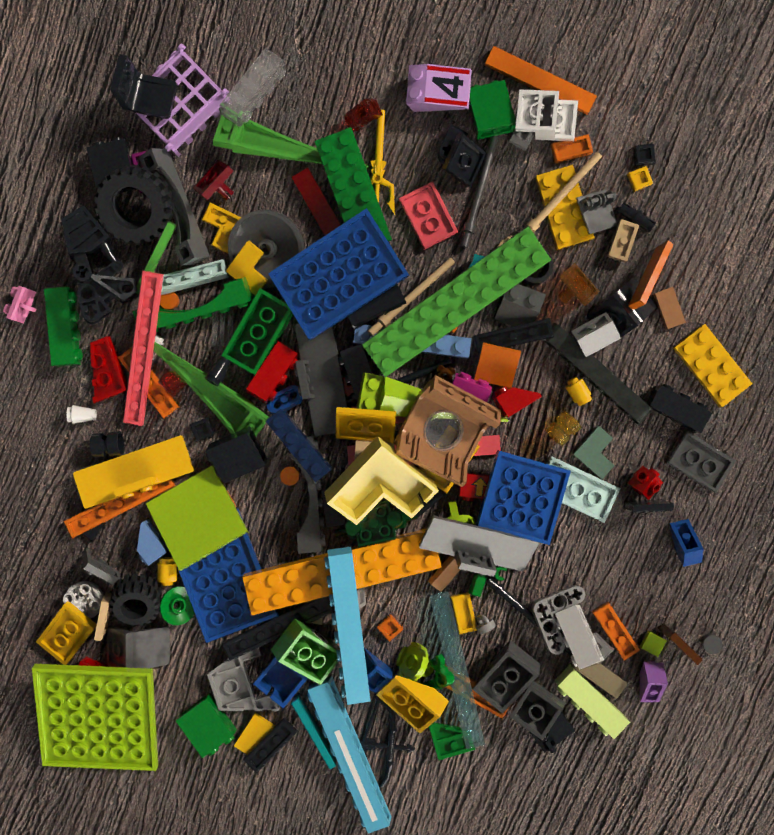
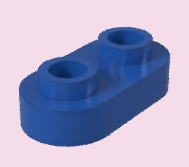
M291 385L278 392L275 399L267 403V409L272 414H275L280 409L288 411L300 404L302 396L299 395L298 386ZM297 394V397L292 399V396ZM280 404V407L275 409L276 405Z

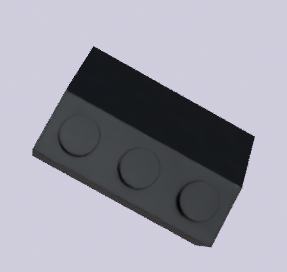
M398 284L350 314L348 318L353 328H356L406 304V300Z

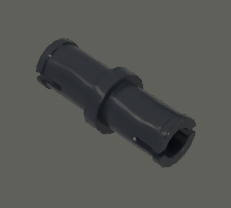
M623 202L617 213L628 218L632 223L638 224L648 232L656 224V221L642 214L643 211L640 209L637 211L626 202Z

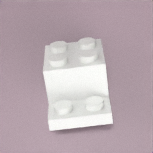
M519 90L515 130L535 132V140L574 142L578 101L559 100V91Z

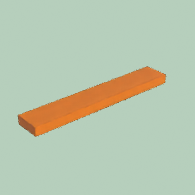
M493 46L485 62L486 67L534 90L559 91V100H577V110L586 115L590 112L597 95Z
M171 479L153 485L152 490L143 493L140 490L133 492L134 496L126 499L119 497L101 503L65 520L64 524L71 538H75L175 487L176 484Z

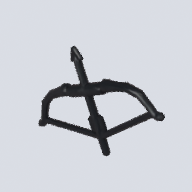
M375 694L376 703L363 740L360 743L366 757V750L374 751L375 748L387 749L385 776L381 783L378 784L379 788H382L390 779L394 765V749L405 750L407 753L415 751V747L409 743L407 746L394 744L395 732L397 731L394 711ZM379 703L387 708L390 715L387 744L377 743L375 739L367 738Z

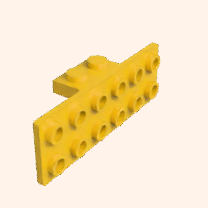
M180 435L73 473L83 507L87 509L122 497V499L134 496L133 492L139 490L141 493L152 490L153 485L194 472V467L184 438Z

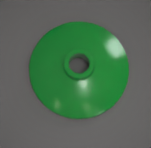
M173 587L161 599L160 614L171 625H183L195 614L185 587ZM178 602V606L174 608V603Z

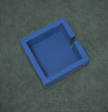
M273 656L256 677L253 684L266 695L271 687H273L274 690L270 698L284 708L308 678L281 664Z

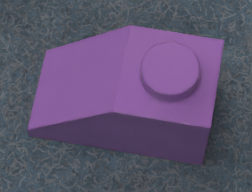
M648 661L643 663L640 670V702H660L668 684L663 662Z

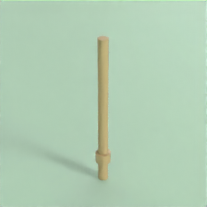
M596 152L544 209L526 224L532 232H535L540 227L539 224L602 158V155Z
M449 258L405 297L406 304L388 312L386 315L380 316L377 319L378 322L368 330V333L373 337L379 330L386 328L397 314L453 266L455 261Z

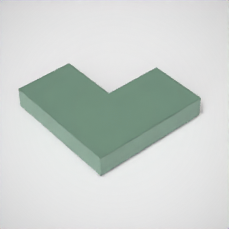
M597 426L573 452V455L595 475L603 479L615 466L601 453L613 438L600 426Z

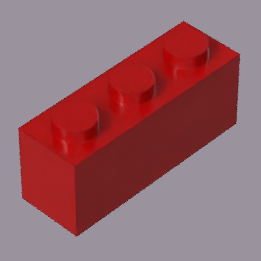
M278 341L246 388L247 393L266 405L269 401L272 402L278 394L276 390L279 385L283 386L287 381L288 371L290 369L294 370L296 366L295 361H299L297 360L298 353Z

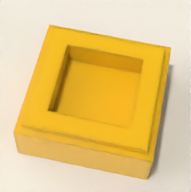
M647 166L627 174L633 192L653 184Z

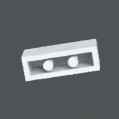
M574 605L555 613L557 617L555 619L556 625L559 630L562 629L563 641L567 648L570 647L573 654L571 659L575 667L578 666L580 670L604 660L580 605Z

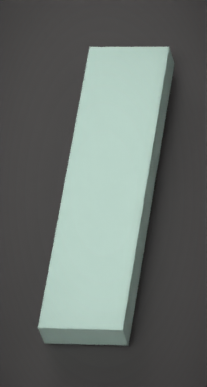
M221 259L164 274L161 295L228 278L225 260Z

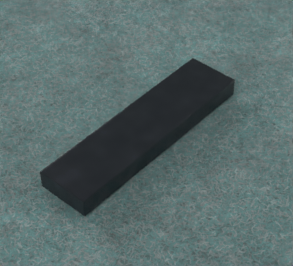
M546 318L474 335L478 354H480L483 342L508 348L552 338L554 333L551 319Z

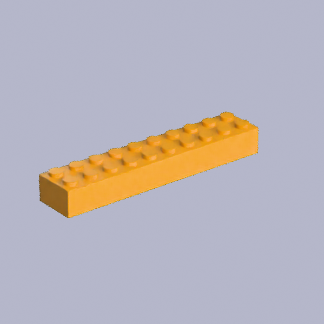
M426 529L397 535V539L362 547H358V545L351 547L357 589L442 568L438 552L420 549L419 547ZM328 553L245 573L242 578L251 615L333 594L332 588H328L327 583L330 569L325 568L324 557H328Z

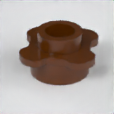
M439 365L436 376L452 383L455 369Z

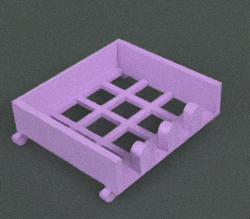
M183 44L178 46V51L171 53L169 59L164 64L156 68L152 76L165 78L172 71L178 77L175 81L177 85L183 82L191 92L182 101L175 96V101L178 105L172 110L170 118L162 119L156 126L146 118L147 115L136 113L166 144L165 149L167 151L171 149L178 157L181 154L177 149L184 142L189 145L193 141L191 135L198 129L201 131L205 130L207 127L205 122L212 115L217 118L220 115L219 108L225 102L229 106L232 105L230 98L227 96L229 91L226 88L221 90L183 51L186 48ZM184 59L190 67L181 75L175 67ZM193 70L203 79L195 88L185 79ZM206 83L216 92L208 101L198 92ZM194 95L204 104L195 114L185 105ZM181 108L191 116L182 127L172 119ZM170 121L178 130L167 140L158 130Z

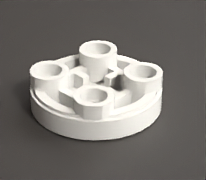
M81 581L72 585L63 596V602L65 604L69 601L91 619L99 613L104 595L95 583Z

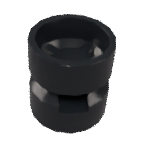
M108 432L107 435L105 433L92 434L90 437L92 456L94 458L107 457L108 454L111 457L122 456L125 450L122 432Z

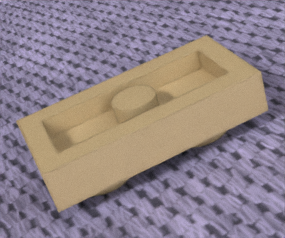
M623 219L619 220L607 257L624 263L627 262L639 228L638 224Z

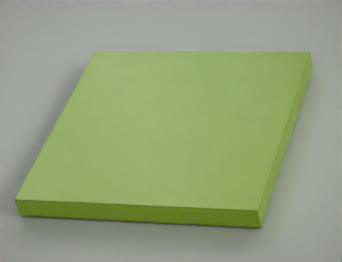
M213 465L146 503L179 571L186 569L248 533L221 478L217 477Z

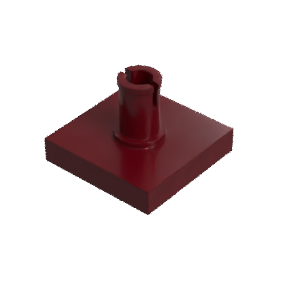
M217 160L194 185L193 189L206 200L215 191L224 200H228L230 197L225 191L231 196L234 191L224 181L232 174L233 170L225 163Z

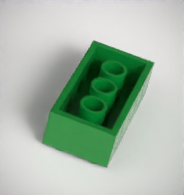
M260 288L221 356L256 375L293 317V313L287 303Z

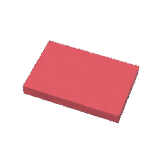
M433 181L399 198V202L424 251L459 233Z

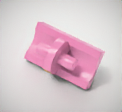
M22 286L12 287L10 292L11 297H14L12 304H6L3 312L7 315L6 318L24 324L29 311L36 312L37 310L31 307L36 292Z

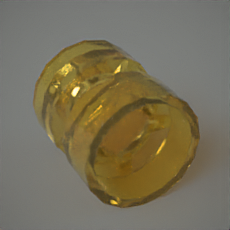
M565 410L556 417L557 422H551L545 428V431L562 447L570 440L569 435H575L582 428L578 421Z

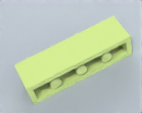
M571 664L555 679L558 685L557 690L564 697L568 695L572 699L570 702L578 710L582 708L586 712L584 715L590 722H597L600 725L598 729L605 736L609 734L615 739L630 723L626 716L581 673L575 670Z

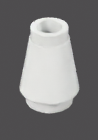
M75 405L67 407V422H72V424L88 422L97 418L96 409Z

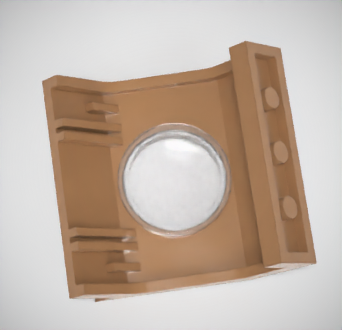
M435 375L419 392L393 443L396 445L395 454L463 487L467 482L468 463L485 430L489 426L497 428L500 425L501 410Z

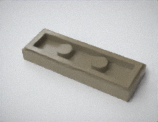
M573 663L571 665L575 670L616 699L628 684L601 663H596L580 670Z

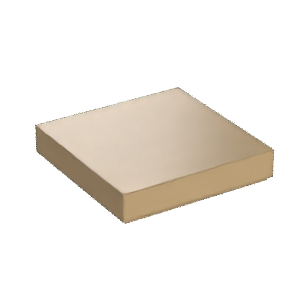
M106 592L101 601L94 637L96 641H101L107 630L110 615L109 603L112 593Z

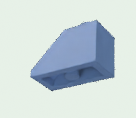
M149 519L140 524L137 546L140 560L144 564L147 563L148 566L169 552L163 537Z

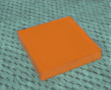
M483 342L474 380L482 379L490 384L507 386L508 388L512 387L521 351Z

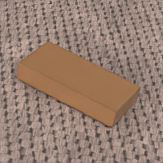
M673 287L653 294L666 330L686 323Z
M450 555L441 565L442 568H439L428 580L440 592L461 570L458 569L455 556Z

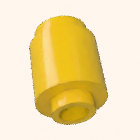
M576 376L567 381L568 385L565 388L574 403L582 406L592 400L591 392L583 378L578 379Z
M161 557L157 563V582H160L162 586H171L173 582L177 581V565L173 557Z

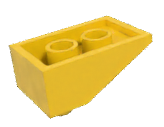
M398 675L391 679L376 694L418 733L423 732L440 718L449 702L435 688Z

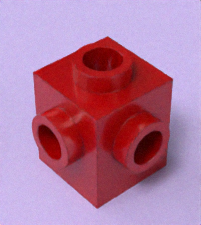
M641 466L633 474L628 484L634 491L649 500L654 493L660 490L663 482L658 477L660 474L651 467L647 469Z

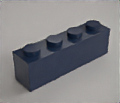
M284 409L278 410L266 420V423L315 483L332 470V467Z

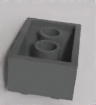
M510 640L496 655L472 690L503 714L539 676L540 663Z

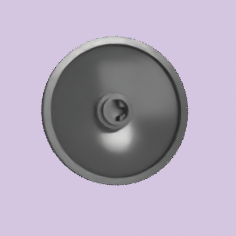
M267 209L253 211L241 217L232 228L228 240V254L231 263L249 240L264 252L254 269L268 279L263 288H275L276 286L268 273L304 250L302 235L294 222L280 212Z

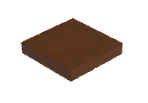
M662 624L658 628L695 664L699 665L703 661L668 626Z

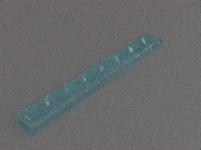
M449 592L430 595L446 666L454 675V683L451 687L466 749L485 745Z

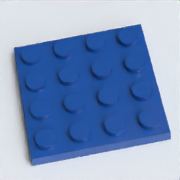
M497 450L476 525L550 545L571 471Z

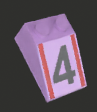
M433 64L409 65L406 105L413 112L469 109L472 70Z

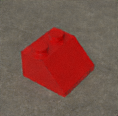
M505 386L495 391L494 394L496 396L492 397L498 409L501 410L502 416L509 418L542 396L537 392L515 387L507 388Z

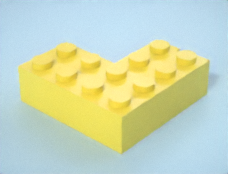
M377 436L324 493L328 505L357 525L383 497L410 518H413L424 507L418 493L420 492L423 501L427 503L439 490L433 479L410 461L396 455V450Z

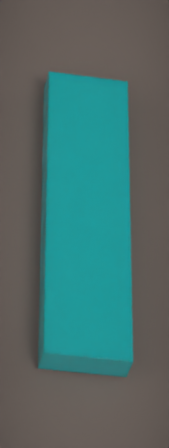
M300 694L294 696L291 705L329 769L336 767L337 759L332 755L330 745Z

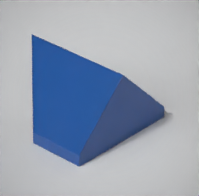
M364 648L369 689L376 693L392 679L393 669Z

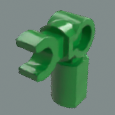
M496 566L497 572L494 577L503 581L504 578L499 576L498 572L500 570L507 571V568ZM474 574L468 591L469 594L481 597L486 582L485 575Z
M442 654L429 660L430 666L436 671V676L423 683L435 688L437 691L454 683V675L445 666V658Z

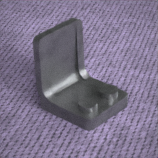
M116 626L107 628L108 666L154 668L169 664L170 629L168 627L162 626L139 631H128Z

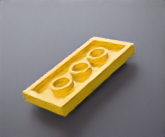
M573 165L535 177L544 207L576 174ZM579 183L547 216L556 250L595 238L594 233L588 234L576 200L577 197L582 196Z
M702 324L673 347L720 408L724 407L752 385V382L706 324Z

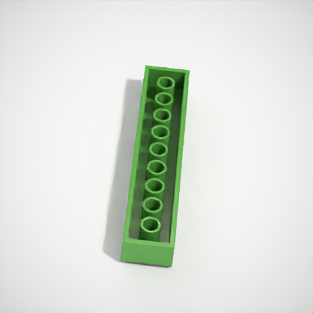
M528 226L362 345L383 375L387 377L550 262L551 258Z

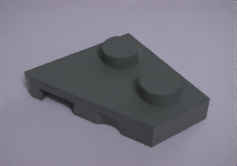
M85 548L82 552L84 571L90 576L95 575L107 585H115L121 578L120 573L101 558L98 561L90 556L91 551Z

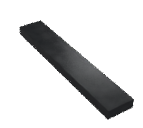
M328 596L311 600L224 641L222 645L231 661L280 638L294 619L308 625L335 612V609L330 606Z

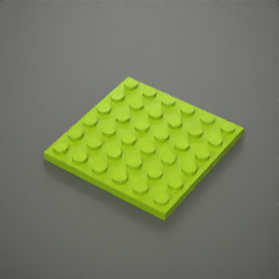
M34 664L32 676L42 766L157 770L158 752L153 669Z

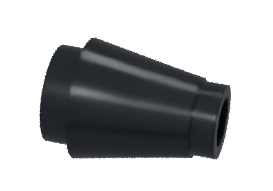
M220 356L205 373V379L211 384L219 386L220 383H223L230 361Z

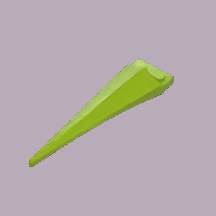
M363 373L357 409L396 411V416L407 417L422 389L385 376ZM439 412L431 417L438 419H456L452 414L448 412ZM501 417V422L509 421L508 419Z

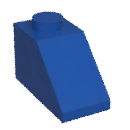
M689 519L670 523L669 526L675 551L683 567L702 563L704 548Z

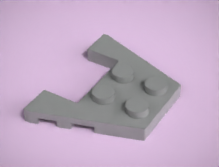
M260 647L231 661L227 658L208 672L207 676L219 711H279L280 706L270 698L271 693L255 697L244 661L261 656L262 651Z

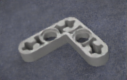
M569 586L540 598L532 604V613L547 650L553 654H560L565 649V643L553 614L579 604L584 600L585 591L579 586ZM573 590L579 592V594L577 595V599L574 597H570L567 599V597L564 595V593H566L567 596L574 594ZM557 596L563 599V604L560 607L554 605V599ZM539 604L545 606L543 613L545 616L549 615V617L543 618L542 613L537 611ZM550 621L553 628L550 632H545L543 626L546 622ZM547 636H553L554 640L559 642L557 649L551 648L553 641L552 638H547Z

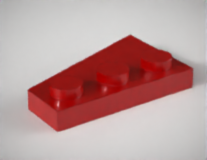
M106 336L91 342L92 386H94L93 403H98L126 392L128 384L111 337Z

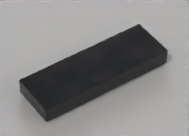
M284 717L244 757L243 761L258 773L298 730Z

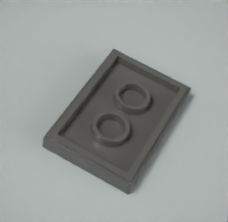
M685 430L665 463L713 493H716L736 460Z

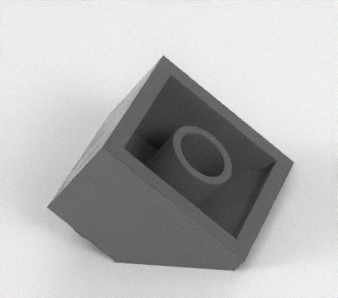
M517 284L503 294L494 320L509 326L534 322L540 313L546 294Z
M533 681L510 715V718L543 741L562 712L566 702L536 681Z

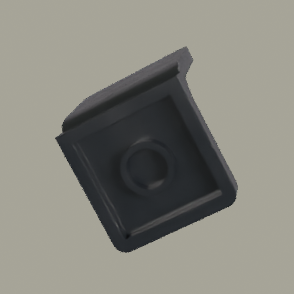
M119 54L110 90L124 110L169 119L178 88L177 83L174 80L142 74L137 71L128 55Z
M633 277L615 294L593 309L587 315V318L592 320L606 312L613 320L621 338L644 321L657 308V304L649 296L645 305L634 310L628 307L639 284L637 279Z

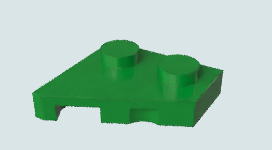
M436 722L429 726L438 760L475 750L470 729Z

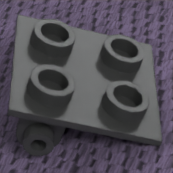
M602 190L576 198L589 235L618 226L611 203L617 197L615 192Z

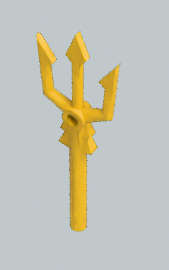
M377 110L375 160L370 161L373 168L371 169L373 176L370 180L372 184H375V194L378 202L380 184L389 187L390 201L387 204L395 215L394 185L383 178L384 168L387 163L382 161L385 110Z

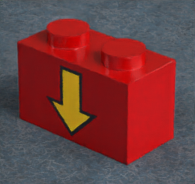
M467 473V482L463 487L459 486L458 495L465 501H474V498H479L482 502L490 475Z

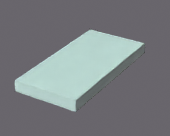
M550 456L547 464L571 471L562 504L605 523L621 488Z

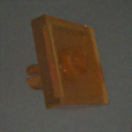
M576 263L559 276L567 286L564 291L558 294L560 300L564 303H567L576 296L586 306L600 292Z

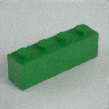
M69 287L44 289L51 366L81 365L83 354L82 350L79 349L81 334L77 328L79 314L75 307L77 302L76 292Z

